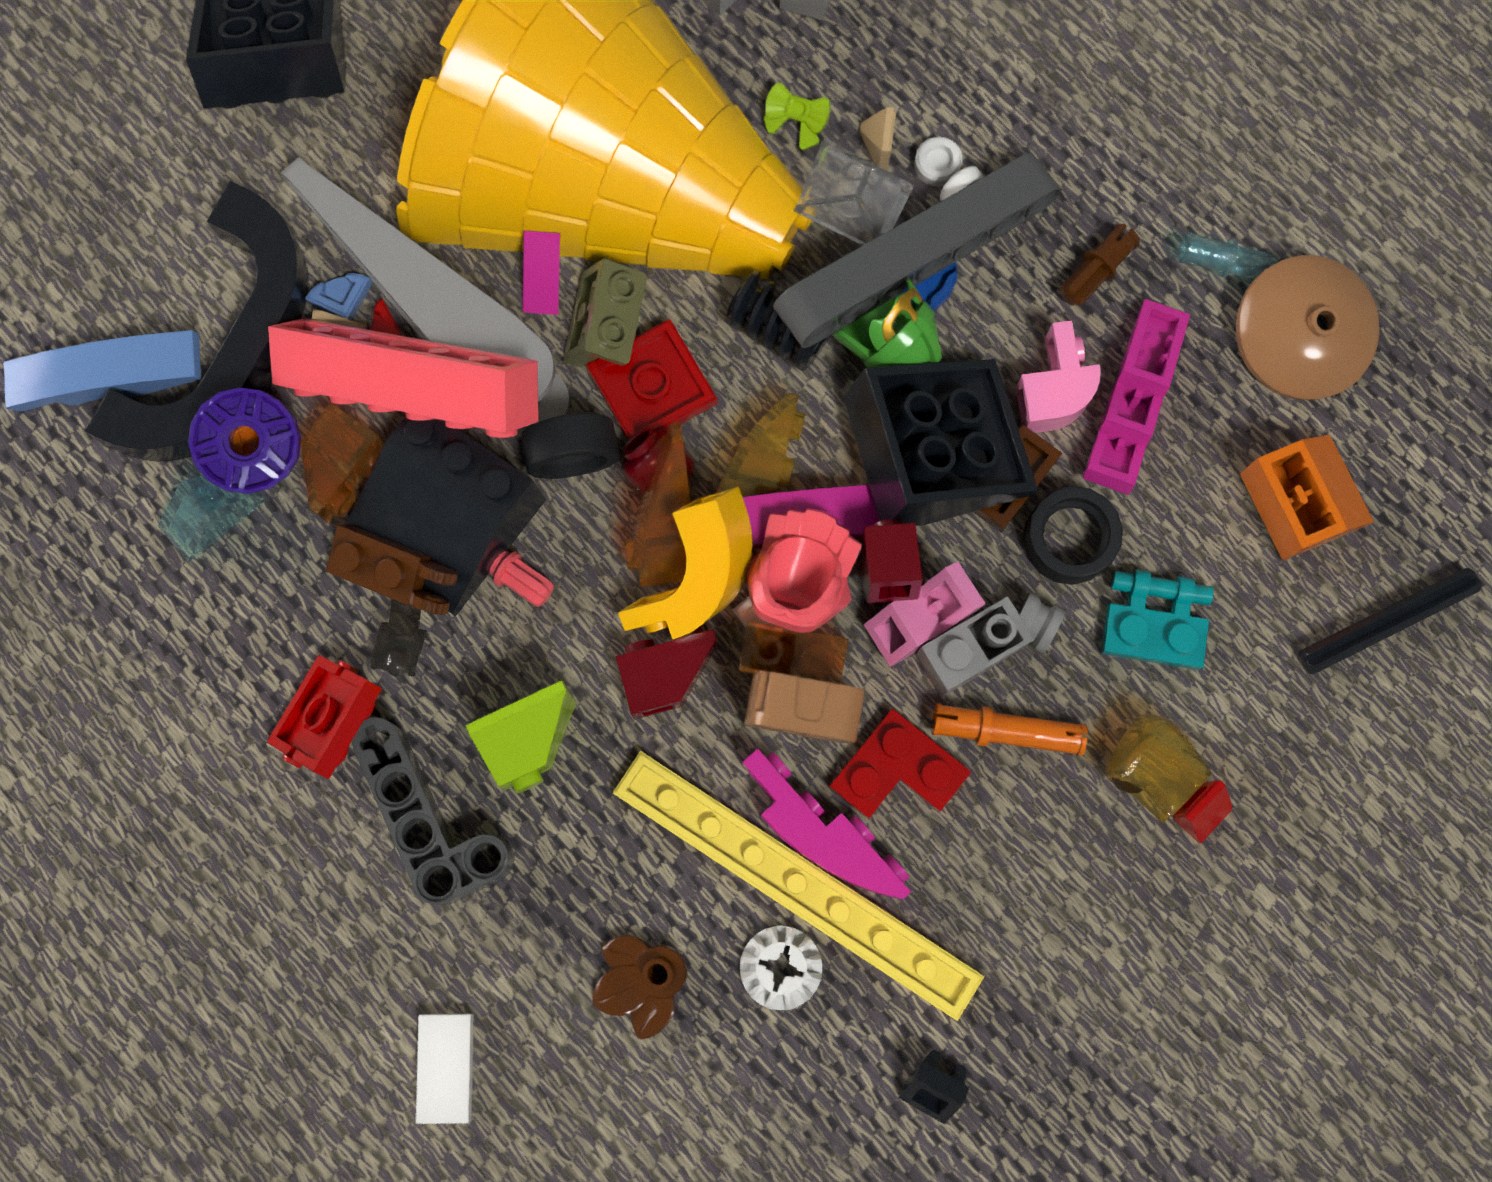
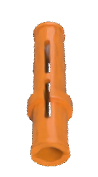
M936 703L933 710L932 721L935 724L931 726V734L934 736L943 735L975 740L976 745L985 747L989 742L1076 754V756H1083L1087 745V738L1082 737V734L1086 735L1088 729L1087 725L1083 723L1074 724L993 712L992 707L983 705L979 710Z

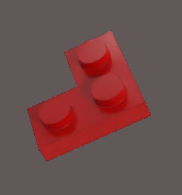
M892 708L829 788L866 819L872 816L899 781L937 812H941L971 774V771Z

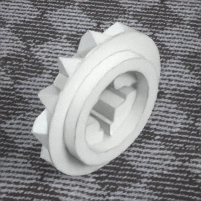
M788 926L770 927L757 933L746 945L740 961L741 980L751 998L764 1007L773 1010H792L811 999L817 990L822 977V958L814 942L798 929ZM785 945L790 946L788 955H790L789 964L796 967V970L803 972V976H785L783 982L779 983L778 990L775 991L773 990L775 983L773 981V972L766 969V966L759 964V960H777L780 953H783Z

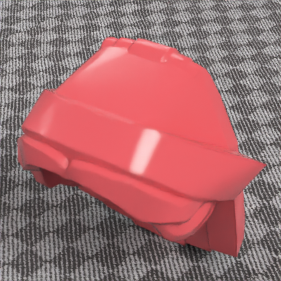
M807 508L806 511L789 510L787 514H770L762 550L751 559L746 574L749 594L756 615L766 622L799 633L812 632L828 622L852 600L847 578L862 544L849 535L850 530L837 523L836 517L824 510Z

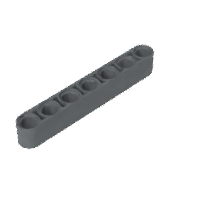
M1032 152L1026 153L794 284L779 296L773 305V309L803 348L810 347L907 291V278L916 286L1034 217L1050 206L1060 195L1062 189Z

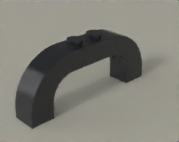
M232 181L228 183L206 222L221 240L254 256L257 268L254 289L202 381L185 398L171 404L153 406L134 401L109 388L85 432L103 445L127 456L147 461H174L192 457L188 445L190 424L200 406L218 392L239 387L261 390L268 393L272 385L268 326L298 320L303 316L307 302L305 298L308 295L309 278L306 260L299 243L279 213L266 200Z

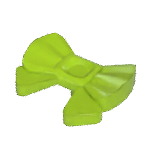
M776 83L771 88L765 104L766 114L764 115V121L769 134H774L788 119L801 122L799 148L801 150L809 149L820 142L817 134H820L828 123L831 113V102L826 97L810 101L809 99L792 95L783 84Z

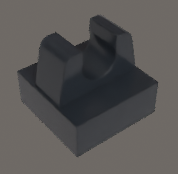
M932 1050L907 1078L898 1098L945 1124L963 1106L970 1087L965 1085L966 1068L958 1064L949 1076L937 1069L936 1064L941 1053Z

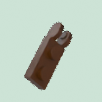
M349 524L337 525L326 572L435 615L447 614L450 602L441 596L423 590L425 579L439 585L449 586L455 585L458 572H455V570L431 561V556Z

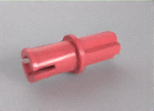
M504 551L496 558L490 568L489 574L494 577L493 583L498 587L504 584L535 607H540L546 603L554 590L553 583L521 561L522 555L518 552L509 553Z

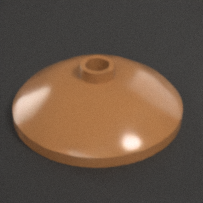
M1300 255L1284 259L1268 267L1249 285L1238 308L1236 338L1244 363L1262 385L1286 398L1317 400L1346 390L1366 372L1378 346L1379 316L1369 289L1351 269L1327 257ZM1319 314L1323 315L1327 320L1326 330H1322L1317 324V316Z

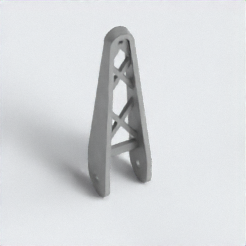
M301 158L295 159L280 173L290 188L308 205L422 340L537 360L538 402L540 401L538 406V422L569 414L570 395L564 381L555 372V363L549 348L513 313L309 166ZM530 425L517 429V435L512 437L521 440L522 431Z

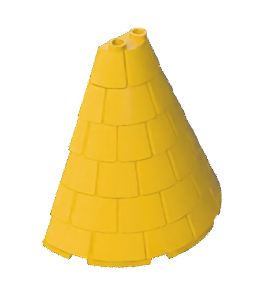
M462 0L440 41V44L446 48L441 72L438 78L435 76H431L428 79L424 78L419 89L405 133L397 175V182L408 189L407 203L401 201L396 207L399 229L401 233L417 243L463 245L464 248L524 252V231L560 233V256L585 258L586 261L595 262L605 258L616 263L647 265L649 268L708 271L711 274L748 277L757 269L761 273L759 279L766 280L769 279L775 268L781 271L785 268L795 247L794 244L790 243L798 229L805 232L809 228L818 210V206L813 203L779 157L771 153L740 107L733 104L701 57L693 52L669 16L660 6H657L654 0Z

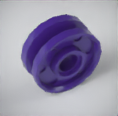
M239 387L218 392L200 406L190 424L188 445L195 466L207 481L225 491L250 494L273 488L290 475L300 457L302 437L297 419L284 402L265 391ZM244 426L254 429L260 440L259 447L251 455L239 453L233 444L235 432Z

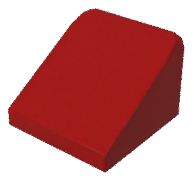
M1221 780L1203 783L1173 815L1175 817L1173 820L1195 841L1202 843L1232 811V803L1226 785Z

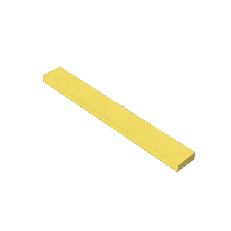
M642 751L638 753L613 791L614 795L954 1020H959L985 976Z

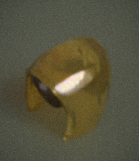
M1142 714L1135 718L1121 738L1104 774L1117 789L1136 797L1157 820L1164 823L1211 776L1212 772L1198 753L1192 739L1177 723L1163 716Z

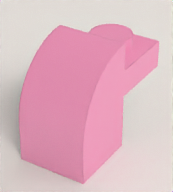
M1072 320L1052 323L1044 338L1050 371L1022 374L1015 387L1021 426L1025 425L1034 433L1058 430L1074 422L1083 413L1098 389L1101 371L1100 364L1080 367L1085 361L1084 344L1081 336H1075Z
M957 561L945 567L922 585L918 599L890 603L867 621L864 627L891 667L917 653L923 645L968 620L970 615L986 603Z

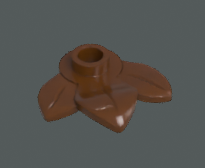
M633 935L616 937L601 947L603 956L612 969L603 975L596 984L592 1002L595 1008L608 1015L624 1016L630 1014L637 1037L639 1039H647L659 1033L673 1018L675 1012L674 995L683 988L688 974L687 965L683 956L670 946L657 945L650 947L643 940ZM655 964H660L666 968L668 974L666 981H659L654 977L653 966Z

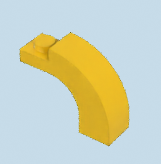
M739 486L695 499L672 512L686 552L684 579L678 588L641 597L619 611L618 615L624 631L644 626L646 633H652L668 627L672 639H676L694 631L733 601L745 582L752 558L751 524Z

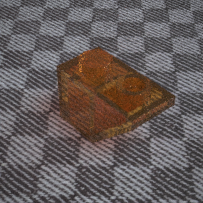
M331 402L300 441L309 509L328 525L335 517L341 518L351 509L356 499L354 491L365 477L369 478L385 445L375 432Z
M747 621L739 671L756 674L758 671L775 672L841 684L849 638L815 632L799 633L775 625Z

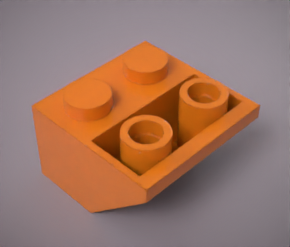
M1330 435L1302 439L1257 458L1240 473L1282 561L1374 522Z

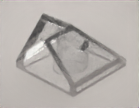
M824 138L794 211L861 245H865L893 229L915 185L909 180Z

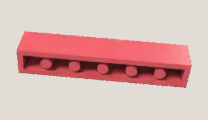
M306 318L268 326L272 384L292 388L297 396H330V402L335 404H354L359 402L367 404V409L372 412H391L397 410L406 412V418L410 420L440 419L445 421L446 427L453 429L483 428L486 429V435L496 438L515 436L518 433L517 429L538 422L537 360Z

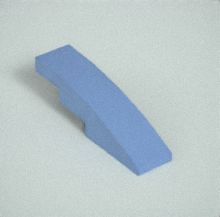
M188 330L95 341L5 361V408L19 412L56 402L69 406L79 405L104 398L109 388L131 399L200 380L199 333Z

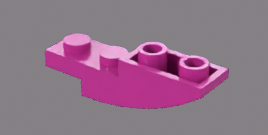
M757 749L742 762V766L774 802L761 814V818L801 856L827 873L872 893L896 899H904L911 893L904 884L910 878L907 872L890 854L884 859L878 855L870 845L875 839L874 835L856 815L848 820L841 813L829 825L825 826L820 820L826 814L824 809L807 790L801 795L797 794L786 781L792 773L775 753L771 752L765 757Z

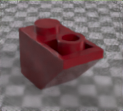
M889 519L864 527L859 572L867 603L915 600L919 598L922 572L915 523L902 524L898 520Z
M702 626L685 636L655 645L653 639L637 641L624 647L625 654L616 656L628 705L634 720L683 707L717 647L714 629L703 632Z

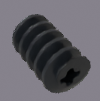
M756 269L745 279L731 300L727 310V316L731 315L730 325L734 329L739 330L748 324L747 336L752 340H756L764 334L763 346L767 350H772L780 344L779 357L784 361L797 354L795 367L803 371L814 362L830 336L810 347L803 348L773 309V305L777 300L773 297L777 284L776 281L771 280L762 289L757 287L761 273Z

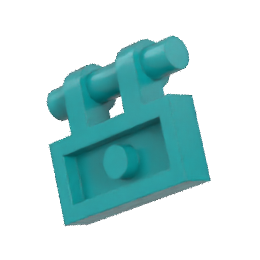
M1134 569L1132 573L1114 570L1111 576L1110 589L1128 592L1127 606L1113 603L1107 606L1101 654L1193 670L1203 669L1209 619L1190 616V608L1192 603L1210 606L1213 600L1214 588L1212 586L1195 584L1194 578L1178 576L1176 580L1151 577L1150 571ZM1147 596L1171 599V613L1145 609Z

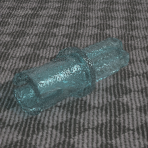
M1190 232L1187 233V236L1185 235L1178 256L1180 263L1218 271V276L1227 277L1230 273L1255 279L1265 269L1278 263L1273 254L1240 247L1237 240L1217 241Z

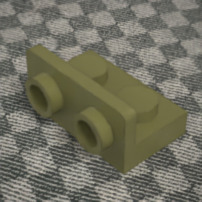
M605 258L582 272L563 358L564 363L583 367L585 364L598 358L620 366L629 363L647 280L645 273Z

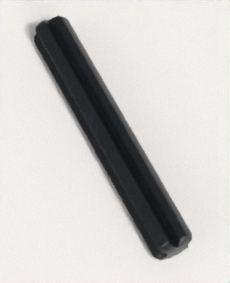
M1465 568L1300 650L1298 653L1299 660L1307 673L1315 674L1478 593L1482 587L1481 582L1472 569Z

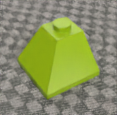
M562 680L465 725L498 787L504 790L513 787L516 794L524 792L542 783L544 780L541 773L552 768L576 705L572 692Z

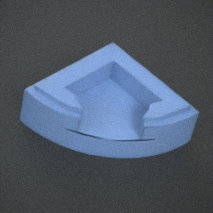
M349 273L343 277L329 280L326 283L321 282L317 284L305 299L308 304L327 313L352 320L373 282L370 277Z

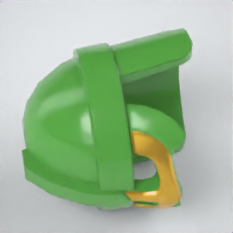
M909 278L906 280L908 291L832 334L836 340L859 357L860 361L867 368L938 363L942 358L937 325L933 318L935 312L922 299L917 288Z

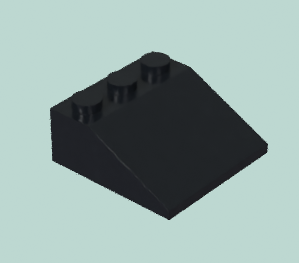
M196 0L186 61L203 108L221 107L233 109L243 104L260 102L276 104L285 102L288 99L312 96L327 98L334 94L345 93L346 56L340 0Z
M995 359L869 367L863 370L843 396L880 521L892 519L898 520L902 524L915 523L916 526L927 525L1028 497L1038 491Z
M405 417L387 439L346 524L356 526L431 556V561L458 572L455 585H439L425 579L423 590L449 601L448 612L456 617L488 576L496 558L509 549L546 499L533 480L461 430L446 427L444 420L434 418L418 421Z

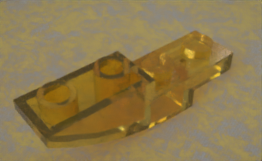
M788 393L753 427L732 458L716 493L739 486L742 497L778 493L779 486L789 487L795 459L786 457L790 440L800 441L806 415L804 412L797 411L798 394Z

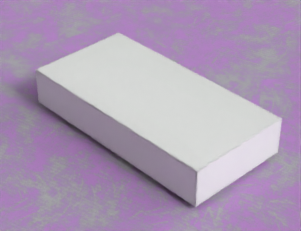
M474 1014L419 1015L416 1124L471 1122Z

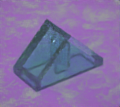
M203 475L180 482L158 527L186 561L191 563L267 500L259 491L250 494L225 491L207 481Z

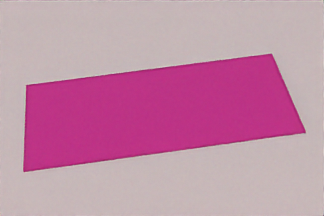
M524 231L523 312L558 315L560 233Z

